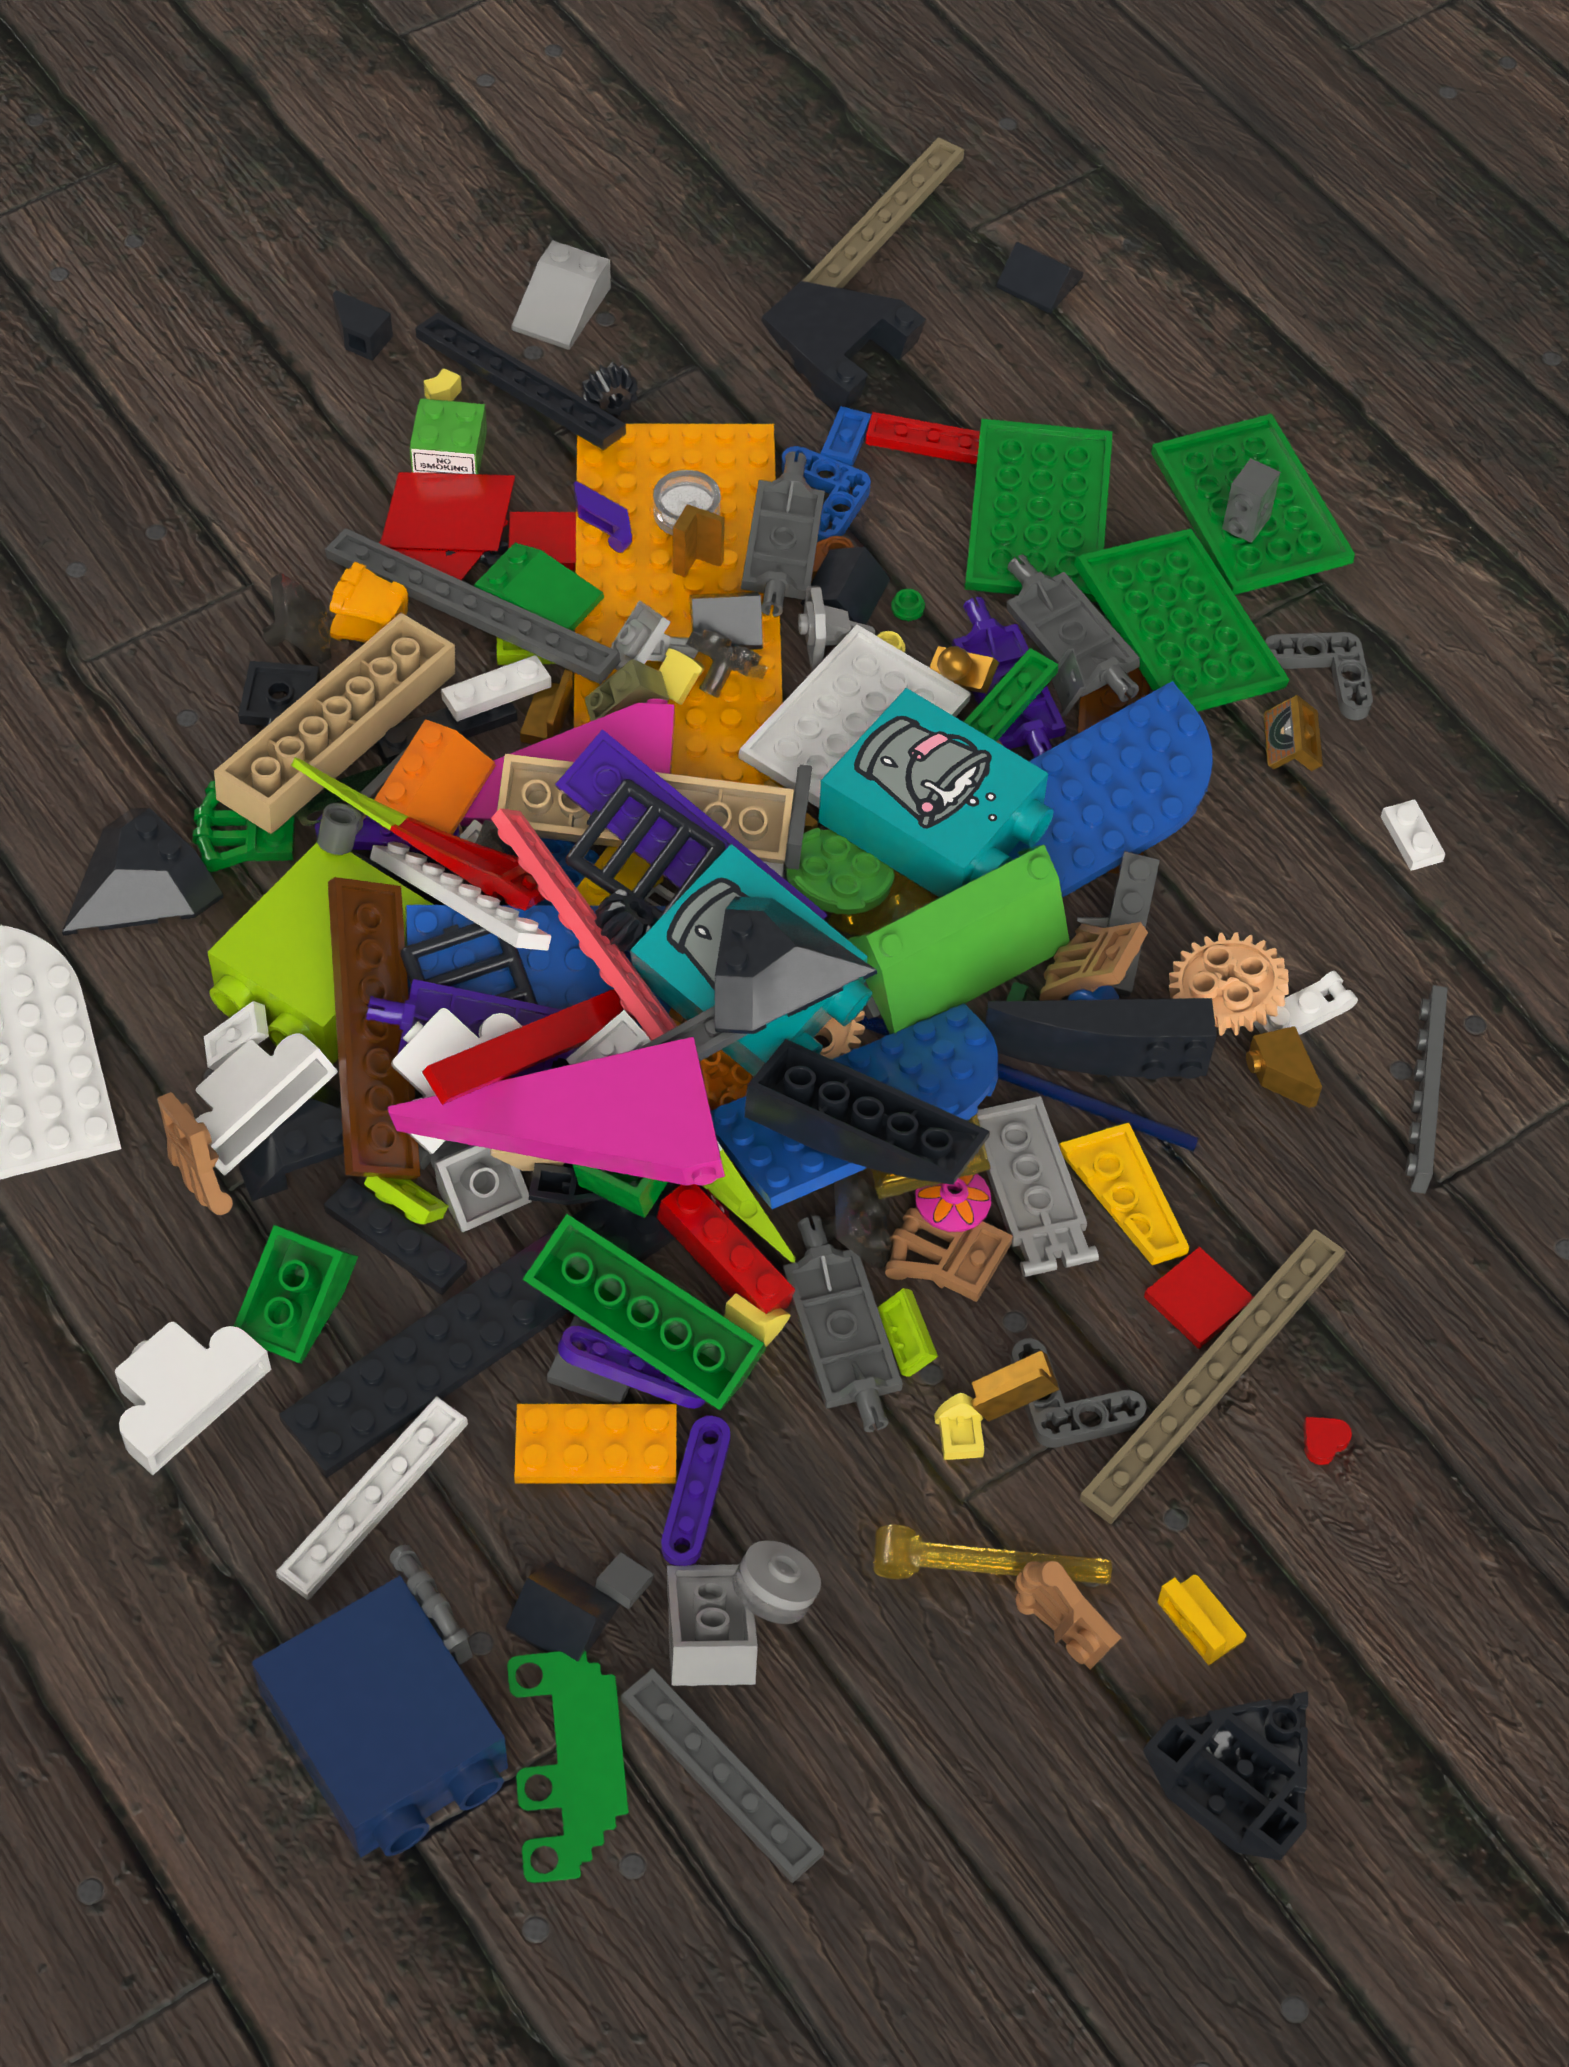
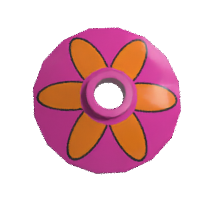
M965 1168L953 1185L920 1180L915 1191L916 1207L922 1218L933 1227L947 1232H964L977 1227L987 1217L991 1207V1192L981 1176L973 1170ZM948 1190H957L960 1193L952 1194Z

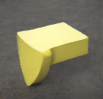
M668 648L665 653L666 658L658 671L662 672L669 698L682 705L705 667L697 660L677 650Z
M737 1293L726 1303L724 1315L726 1319L763 1342L766 1347L779 1334L791 1316L782 1308L765 1314Z
M958 1393L946 1400L934 1414L935 1423L939 1424L944 1460L982 1458L984 1456L985 1450L981 1428L983 1416L973 1409L971 1403L973 1398L964 1393Z

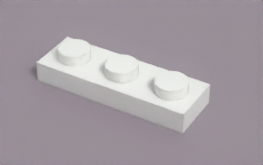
M534 655L441 689L442 700L455 720L460 721L552 687L551 676L538 657Z

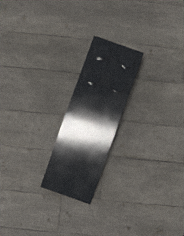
M1212 998L988 1001L985 1025L994 1037L999 1054L1056 1069L1095 1075L1145 1077L1147 1079L1179 1076L1192 1079L1199 1076H1207L1217 1037Z
M787 1039L783 1041L747 1084L745 1118L841 1160L880 1172L916 1180L953 1185L990 1135L989 1130Z

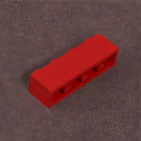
M680 1185L661 1200L657 1219L731 1298L737 1293L765 1314L778 1308L785 1310L790 1305L795 1288L698 1185Z

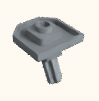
M807 586L804 612L798 615L799 634H805L811 672L823 661L825 646L838 645L857 624L875 635L873 627L849 621L848 611L824 605L821 587Z
M639 600L612 643L611 649L619 652L621 660L615 669L618 671L631 659L643 664L647 660L664 662L666 658L665 653L668 648L677 650L694 659L699 651L698 641L694 638L670 637L664 632L671 622Z

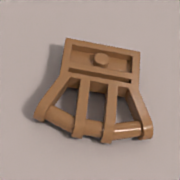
M1137 922L1106 928L1081 924L1075 930L1076 935L1066 946H1062L1057 950L1054 955V964L1049 965L1044 972L1046 983L1040 991V1001L1061 1000L1062 997L1072 994L1077 990L1084 989L1094 992L1100 986L1120 984L1148 934L1143 924Z
M172 1092L158 1097L167 1136L168 1158L172 1165L179 1167L185 1186L195 1194L196 1199L201 1205L208 1207L210 1211L217 1215L228 1213L232 1208V1198L220 1190L213 1167L219 1155L210 1146L212 1139L206 1125L203 1122L197 1123L187 1103L181 1104Z
M917 1207L909 1208L903 1216L904 1224L901 1229H895L890 1238L893 1243L891 1260L886 1263L885 1275L894 1280H903L907 1277L932 1280L942 1289L945 1286L977 1302L1012 1244L1013 1235L984 1221L977 1227L964 1232H947L935 1228L925 1221ZM923 1229L951 1244L946 1250L915 1235L916 1231ZM912 1250L938 1263V1265L906 1261L907 1251Z
M1036 1561L1026 1564L1022 1572L1016 1577L1015 1588L1018 1591L1016 1606L1019 1612L1026 1615L1035 1614L1055 1631V1644L1062 1639L1067 1644L1066 1649L1068 1653L1078 1663L1085 1664L1089 1669H1092L1121 1639V1636L1083 1597L1072 1579L1058 1562L1045 1561L1042 1564Z

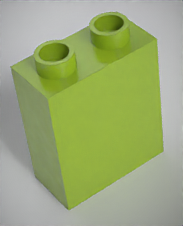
M316 843L207 952L214 986L209 990V994L214 1004L229 1018L252 1001L265 1005L269 1038L276 1047L287 1036L300 1033L314 1043L333 1065L338 1060L328 881L338 877L401 886L405 947L406 905L433 904L351 852L343 855L331 854L321 849L318 843Z

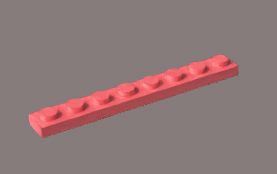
M500 808L491 817V820L499 829L497 831L499 837L504 843L512 847L519 857V865L531 874L539 884L538 890L546 900L552 902L559 912L558 918L561 923L573 931L580 941L579 947L582 952L594 960L600 969L599 974L603 981L615 989L621 998L620 1003L624 1010L636 1018L642 1027L641 1029L651 1041L676 1028L677 1025L626 955L620 951L617 945H611L610 940L606 936L601 935L602 929L595 923L596 914L521 811Z

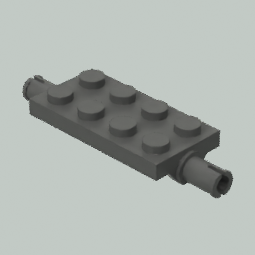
M792 451L786 455L784 473L780 478L773 482L763 480L758 482L741 589L764 593L761 611L765 615L770 614L771 605H774L773 616H780L783 612L784 597L805 600L807 586L811 585L825 491L812 489L806 483L804 470L807 457L800 452L797 462H794L796 452Z
M1025 555L1018 556L1022 564L1016 558H1013L1008 564V570L1022 584V590L1018 596L1007 601V611L1050 660L1058 663L1067 649L1074 648L1086 685V689L1081 694V697L1106 684L1112 688L1122 702L1128 701L1125 692L1131 699L1135 697L1139 691V686L1127 673L1140 667V658L1065 572L1055 577L1038 572Z
M812 1216V1225H810L809 1219L806 1217L797 1224L807 1250L804 1255L805 1257L796 1263L784 1265L782 1274L795 1288L791 1302L825 1408L828 1409L856 1402L863 1421L864 1430L866 1432H874L872 1425L874 1423L877 1430H881L888 1426L889 1422L885 1416L879 1396L901 1391L903 1383L858 1249L855 1248L847 1251L834 1249L833 1245L828 1244L821 1217Z

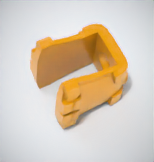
M354 562L349 569L346 568L333 591L330 611L336 613L330 627V637L339 641L347 639L366 643L400 613L407 615V589L398 582L393 581L391 583L366 569V565Z

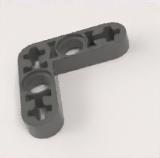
M1348 632L1276 634L1266 638V644L1283 669L1331 667L1341 714L1350 720H1361L1368 716L1373 696L1362 643L1356 635ZM1306 646L1316 647L1320 651V653L1317 655H1309L1305 653L1302 648ZM1346 671L1354 672L1359 676V679L1354 681L1347 680L1342 676V673ZM1353 693H1356L1355 697L1358 705H1355V702L1351 700Z
M1027 1338L1018 1341L1014 1345L1011 1364L1022 1360L1023 1353L1032 1355L1041 1350L1047 1354L1049 1361L1050 1358L1045 1346L1041 1342ZM1057 1390L1051 1393V1397L1047 1400H1035L1024 1405L1037 1442L1048 1448H1057L1134 1430L1143 1423L1147 1409L1143 1396L1132 1390H1122L1069 1403H1064L1061 1391ZM1123 1404H1127L1129 1409H1135L1133 1416H1128L1126 1411H1121ZM1085 1411L1095 1412L1099 1415L1101 1423L1095 1427L1085 1426L1081 1423L1079 1415ZM1113 1414L1112 1422H1109V1415ZM1068 1416H1071V1423L1066 1424ZM1047 1421H1052L1055 1427L1059 1426L1057 1434H1052L1050 1428L1045 1429Z

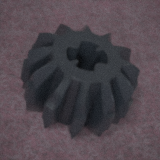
M614 362L610 363L607 368L600 365L597 372H589V379L582 382L584 390L582 392L583 399L610 415L616 414L620 417L621 411L624 409L631 410V403L638 400L636 392L638 390L637 382L624 365L618 367Z
M621 889L606 897L595 911L597 916L595 923L602 929L601 935L606 936L610 940V944L617 945L622 952H630L637 942L656 924L658 918L652 914L653 908L648 907L644 903L643 898L639 899L634 892H626Z

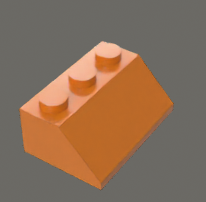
M425 719L374 800L408 817L453 835L496 765L492 759L458 731Z

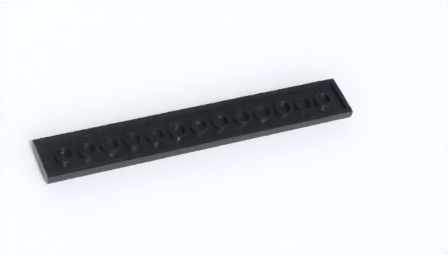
M732 1162V1164L734 1165V1167L736 1168V1170L738 1171V1173L740 1174L748 1188H750L752 1186L750 1182L745 1178L741 1171ZM698 1185L707 1195V1190L702 1185ZM675 1189L662 1191L645 1218L607 1199L594 1201L572 1217L642 1262L676 1239L657 1219L661 1200ZM558 1226L279 1414L281 1423L326 1478L420 1415L436 1396L443 1399L569 1312V1310L522 1280Z

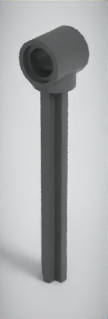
M405 750L360 793L374 800ZM334 803L326 806L317 837L319 847L335 855L351 852L356 835L361 831L363 820L367 815L350 804Z

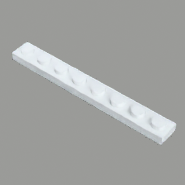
M388 842V846L373 845L371 860L516 948L548 951L551 935L539 929L538 922L519 917V911L513 908L500 906L499 899L482 895L480 888L463 884V878L460 876L445 873V867L426 862L427 857L422 854L409 852L410 847L408 845L398 842Z

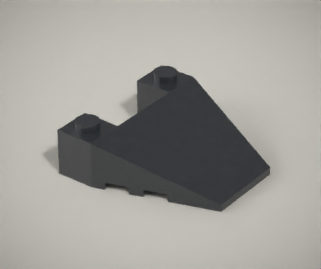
M801 281L764 314L761 321L783 351L787 350L795 361L794 367L799 374L803 373L811 383L810 389L815 396L838 413L840 406L850 408L861 397L868 377V373L850 359L867 342L872 340L897 360H900L918 343L926 318L899 299Z

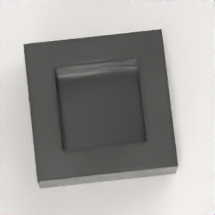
M620 1552L598 1576L595 1588L629 1609L652 1584L654 1573Z

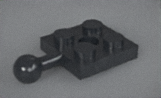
M250 661L238 713L239 723L268 726L319 682V666ZM279 691L288 693V695L282 699H275L271 697Z

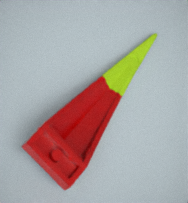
M294 758L291 766L471 885L480 888L488 896L497 898L500 902L504 898L505 902L510 906L524 911L545 899L538 890L539 884L533 876L519 865V857L467 841L408 817L357 792L303 760Z

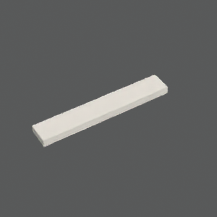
M436 1396L276 1571L277 1577L305 1599L309 1600L468 1425L467 1418Z

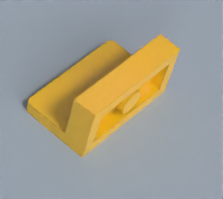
M1198 1575L1191 1576L1181 1584L1174 1577L1162 1586L1157 1603L1208 1666L1245 1641L1246 1633Z

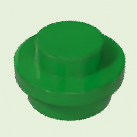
M903 589L892 599L891 611L901 620L913 621L923 615L925 602L918 591Z

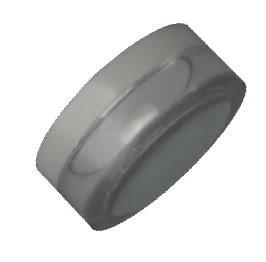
M694 470L675 471L661 478L654 488L653 515L655 522L664 532L672 536L673 526L687 504L720 515L721 492L719 486L711 477L702 472Z
M760 1541L751 1545L746 1551L733 1575V1588L739 1600L757 1616L774 1623L791 1624L800 1621L806 1615L820 1591L821 1579L814 1564L797 1549L777 1541Z

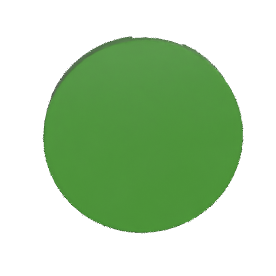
M819 828L811 829L803 835L799 870L788 868L785 870L787 880L792 886L821 910L836 914H857L877 907L889 895L895 875L893 868L849 842L845 837L838 835L830 829L820 830Z

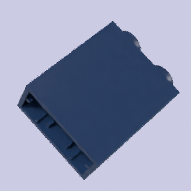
M401 1576L396 1577L252 1661L262 1698L360 1858L379 1846L386 1856H393L404 1852L419 1842L428 1832L430 1826L425 1818L453 1801L457 1803L461 1810L477 1807L496 1794L504 1783L500 1772L508 1768L505 1737L455 1659L445 1647L442 1639Z

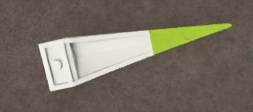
M623 1010L566 1060L569 1065L633 1051L651 1042V1040L626 1011ZM718 1143L725 1177L717 1178L714 1182L702 1186L706 1190L708 1189L714 1197L785 1258L795 1263L794 1255Z

